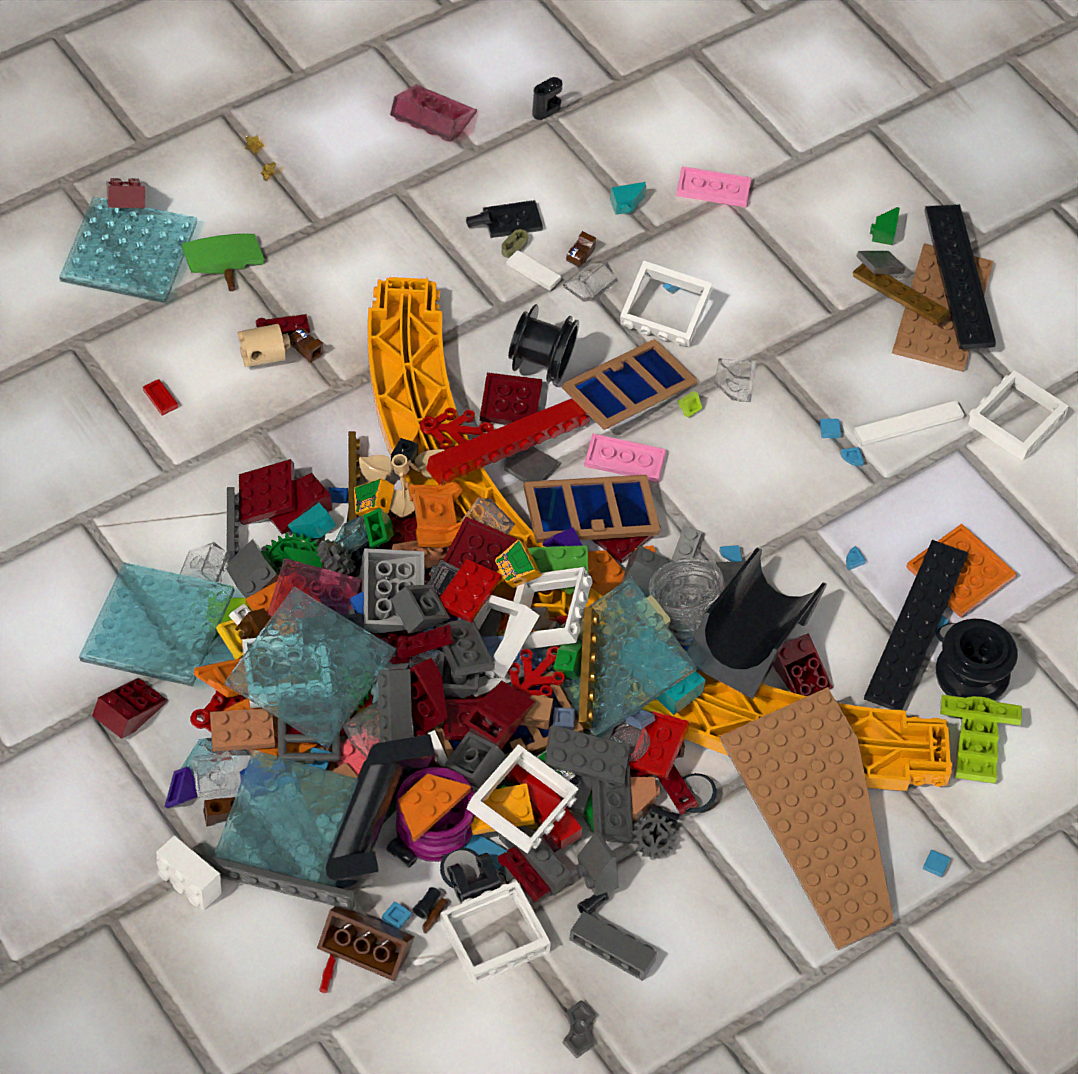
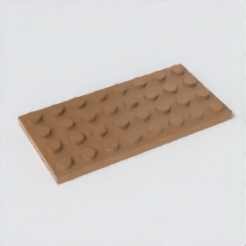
M924 243L911 288L949 309L933 245ZM974 256L983 294H985L993 261ZM905 307L892 354L963 372L969 349H959L950 311L949 315L936 325Z

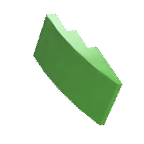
M254 233L218 235L193 240L181 245L191 273L225 274L226 269H244L246 264L263 265L265 260Z

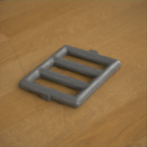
M304 695V698L278 699V758L280 761H305V764H314V761L340 760V710L338 698H313V695ZM286 706H331V716H286ZM286 724H332V734H286ZM286 743H332V753H287Z

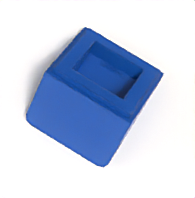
M364 591L349 599L355 614L362 613L363 615Z

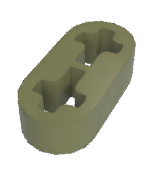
M522 229L515 230L502 243V255L510 258L517 250L521 251L528 243V233Z

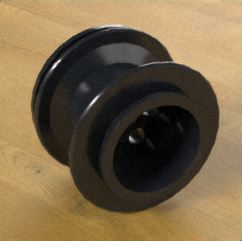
M534 304L529 313L526 311L522 313L511 340L508 358L513 359V371L519 369L523 360L546 367L548 369L546 375L547 383L554 379V383L558 384L565 373L575 346L579 330V320L575 319L573 322L572 316H568L562 327L538 320L539 307L538 304Z
M965 619L954 624L943 638L942 651L936 662V677L942 691L948 696L963 698L976 696L989 698L994 701L998 700L1008 688L1011 672L1017 663L1018 649L1016 642L1006 629L986 619Z

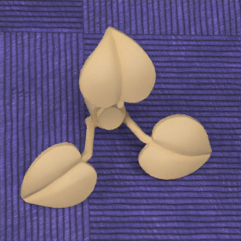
M437 449L422 452L415 459L416 466L411 463V460L407 461L406 456L403 454L395 455L392 458V462L385 455L360 457L359 464L363 476L369 482L380 478L386 480L387 475L390 476L393 470L400 476L402 490L393 491L390 511L399 517H407L415 511L414 502L410 501L409 489L406 490L404 475L408 473L410 466L416 471L421 470L423 476L433 478L426 470L429 456L444 450Z

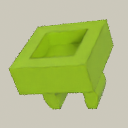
M692 391L678 400L679 408L682 409L686 417H690L702 409L698 392Z

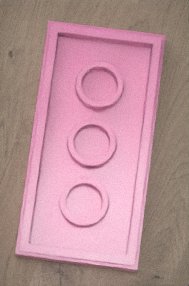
M682 166L676 196L746 207L751 177Z
M593 433L584 467L625 476L647 475L648 481L658 483L666 449Z

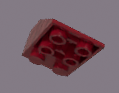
M110 178V181H106L108 208H145V185L138 178H128V181H122L121 178Z
M809 633L783 644L773 667L790 692L810 696L827 687L829 689L833 688Z
M136 678L98 697L92 716L122 739L137 731L168 700L143 680Z
M500 681L474 706L463 723L467 731L497 745L502 750L536 702L504 681Z

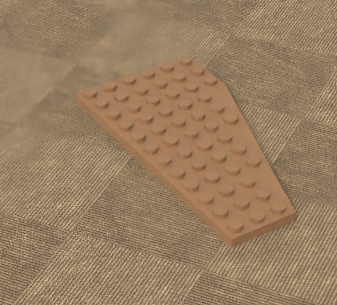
M827 687L720 736L722 745L837 951L893 925L892 909L858 739L829 688Z

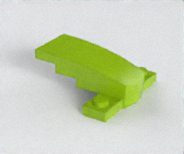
M941 695L940 715L962 717L957 745L955 778L996 783L997 742L999 739L997 722L1021 725L1022 705L1000 703L985 697L963 698Z

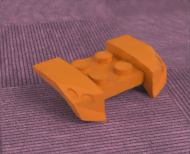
M453 481L441 485H409L410 501L414 502L417 520L416 537L418 546L435 548L451 546L463 522L457 523L453 502H456L463 489L457 482Z

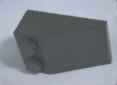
M253 539L225 565L236 587L245 598L284 578Z

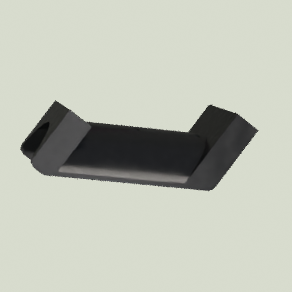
M759 547L753 551L737 574L709 607L683 657V660L692 667L752 699L757 697L785 640L797 624L807 625L827 586V583L822 582L814 592L803 596H787L777 592L767 583L762 572V549Z
M431 734L380 742L371 746L367 759L362 764L318 883L344 890L369 887L379 873L376 853L373 850L401 776L410 775L428 767L435 755Z

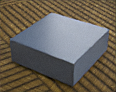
M554 707L553 725L573 730L575 709Z
M640 708L625 717L627 724L639 729H643L655 721L654 714Z

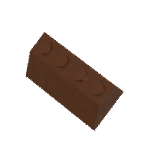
M334 906L329 911L317 949L395 981L409 955L415 936L354 910Z

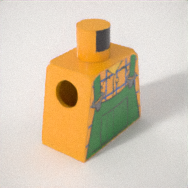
M380 478L354 487L355 513L364 518V514L381 508L388 514L394 485Z
M520 539L495 560L499 568L497 573L502 576L499 584L506 581L513 588L542 576L526 544Z

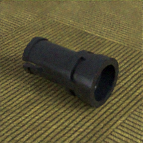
M489 209L480 214L466 217V223L469 228L482 224H493L494 216Z
M653 803L649 813L651 818L657 813L658 819H662L665 816V822L671 821V825L676 827L680 814L662 809L663 807Z
M397 837L386 848L389 853L397 856L404 862L408 868L413 866L418 859L405 848V845Z
M429 887L422 900H419L414 906L413 912L415 915L422 919H426L429 916L432 906L441 896L438 889Z
M607 892L598 896L594 894L590 898L584 899L577 904L579 912L582 914L584 911L592 914L596 911L597 907L609 900Z

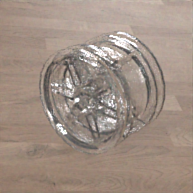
M694 557L674 560L659 568L649 582L650 595L654 597L671 619L668 630L674 636L670 641L674 644L690 645L705 613L725 589L722 572L711 561Z

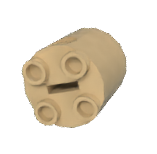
M279 324L238 331L239 342H241L240 352L245 367L286 360L285 352L288 348H291L288 333H281Z

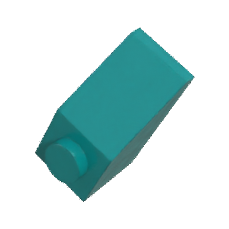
M646 182L611 187L610 201L616 215L630 213L635 210L645 197Z
M317 503L288 525L292 533H296V537L303 534L304 539L308 536L311 539L320 538L337 526L320 503Z

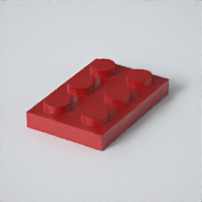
M466 559L439 599L446 612L472 623L501 581L502 576L491 569Z
M652 711L651 713L654 714L655 721L644 728L628 765L632 769L667 779L690 723L687 720ZM644 735H646V738H647L646 747H645L644 751H643L639 756H637V755L643 750V748H644L643 745H645V740H643V739L645 738Z

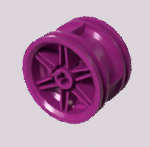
M431 767L414 772L401 784L396 799L397 838L401 840L405 848L418 859L441 862L445 854L453 852L460 847H465L473 836L471 824L475 814L470 812L467 807L475 793L471 786L470 793L414 842L411 838L410 830L404 821V815L398 805L400 797L426 774L471 786L462 775L453 770Z

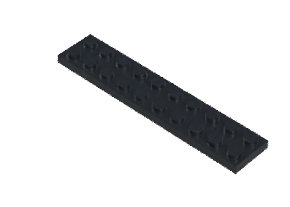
M960 204L925 206L924 212L959 349L995 347L996 339Z
M931 540L866 690L864 700L891 710H903L969 552Z

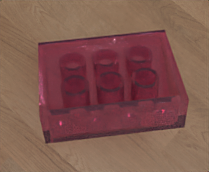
M416 84L394 96L390 116L395 117L397 121L407 122L414 128L426 130L428 134L438 135L445 141H452L459 137L477 113V109Z
M284 558L267 616L301 625V619L349 614L350 609H353L349 599L359 594L362 580Z

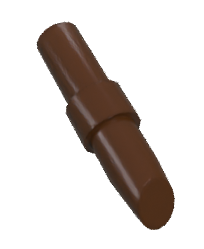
M226 269L224 276L227 281L228 290L235 291L233 272L231 269Z
M441 898L435 908L429 913L428 918L422 925L424 934L439 919L440 912L448 904L446 899Z

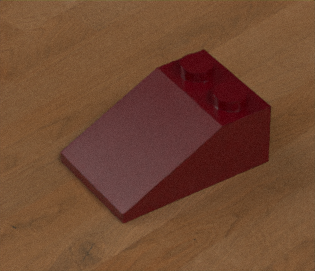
M313 473L295 480V510L270 517L269 520L281 534L291 531L288 525L317 503H320L327 512L332 511L330 493Z
M432 657L410 668L411 713L419 729L425 733L447 719L442 675Z

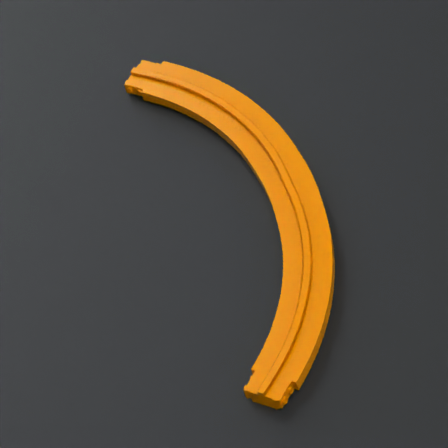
M389 277L386 278V281L378 279L377 287H374L373 298H376V301H373L372 307H368V365L371 389L379 425L390 457L400 438L411 440L418 444V455L425 451L441 449L440 442L432 434H424L420 430V422L427 416L434 418L439 416L447 408H454L456 410L444 360L442 311H439V304H436V301L440 299V290H436L437 282L428 281V278ZM445 420L442 424H448L451 421ZM440 431L445 438H449L452 441V447L458 445L447 432ZM459 433L465 440H469L466 434ZM412 467L404 475L406 490L409 485H439L434 478L425 477L421 470L416 471ZM484 467L452 480L457 482L463 489L456 502H453L457 523L463 521L467 516L507 535L520 539L526 544L527 548L545 547L543 543H536L534 532L504 499ZM506 581L498 584L492 595L514 601L517 587L512 588ZM590 587L589 598L585 607H593L595 612L599 614V627L620 654V649L641 635V633L629 623L631 619L629 615ZM560 589L534 592L530 608L547 607L550 613L549 619L560 615L566 616L569 613L573 594L565 593L564 590ZM671 642L667 643L683 659L686 651ZM548 646L540 647L546 653ZM619 657L598 660L594 670L597 673V682L594 683L595 688L604 689L606 692L614 669L627 672L618 663ZM692 667L705 679L703 693L675 715L663 706L635 678L632 680L623 707L631 712L640 708L650 713L654 711L687 720L690 726L684 739L729 756L720 741V736L807 696L763 684L757 697L752 699ZM837 703L857 736L867 788L907 791L909 784L915 786L932 784L936 787L947 786L952 773L947 719L936 717L931 719L907 718L905 710L869 708Z

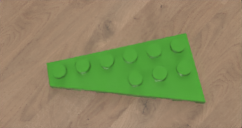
M587 545L528 548L541 573L584 567L588 572ZM575 586L559 589L564 590L565 593L573 594Z

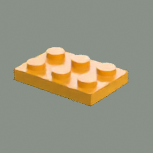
M527 783L494 789L483 802L515 827L534 824ZM475 815L471 824L473 835L496 831Z

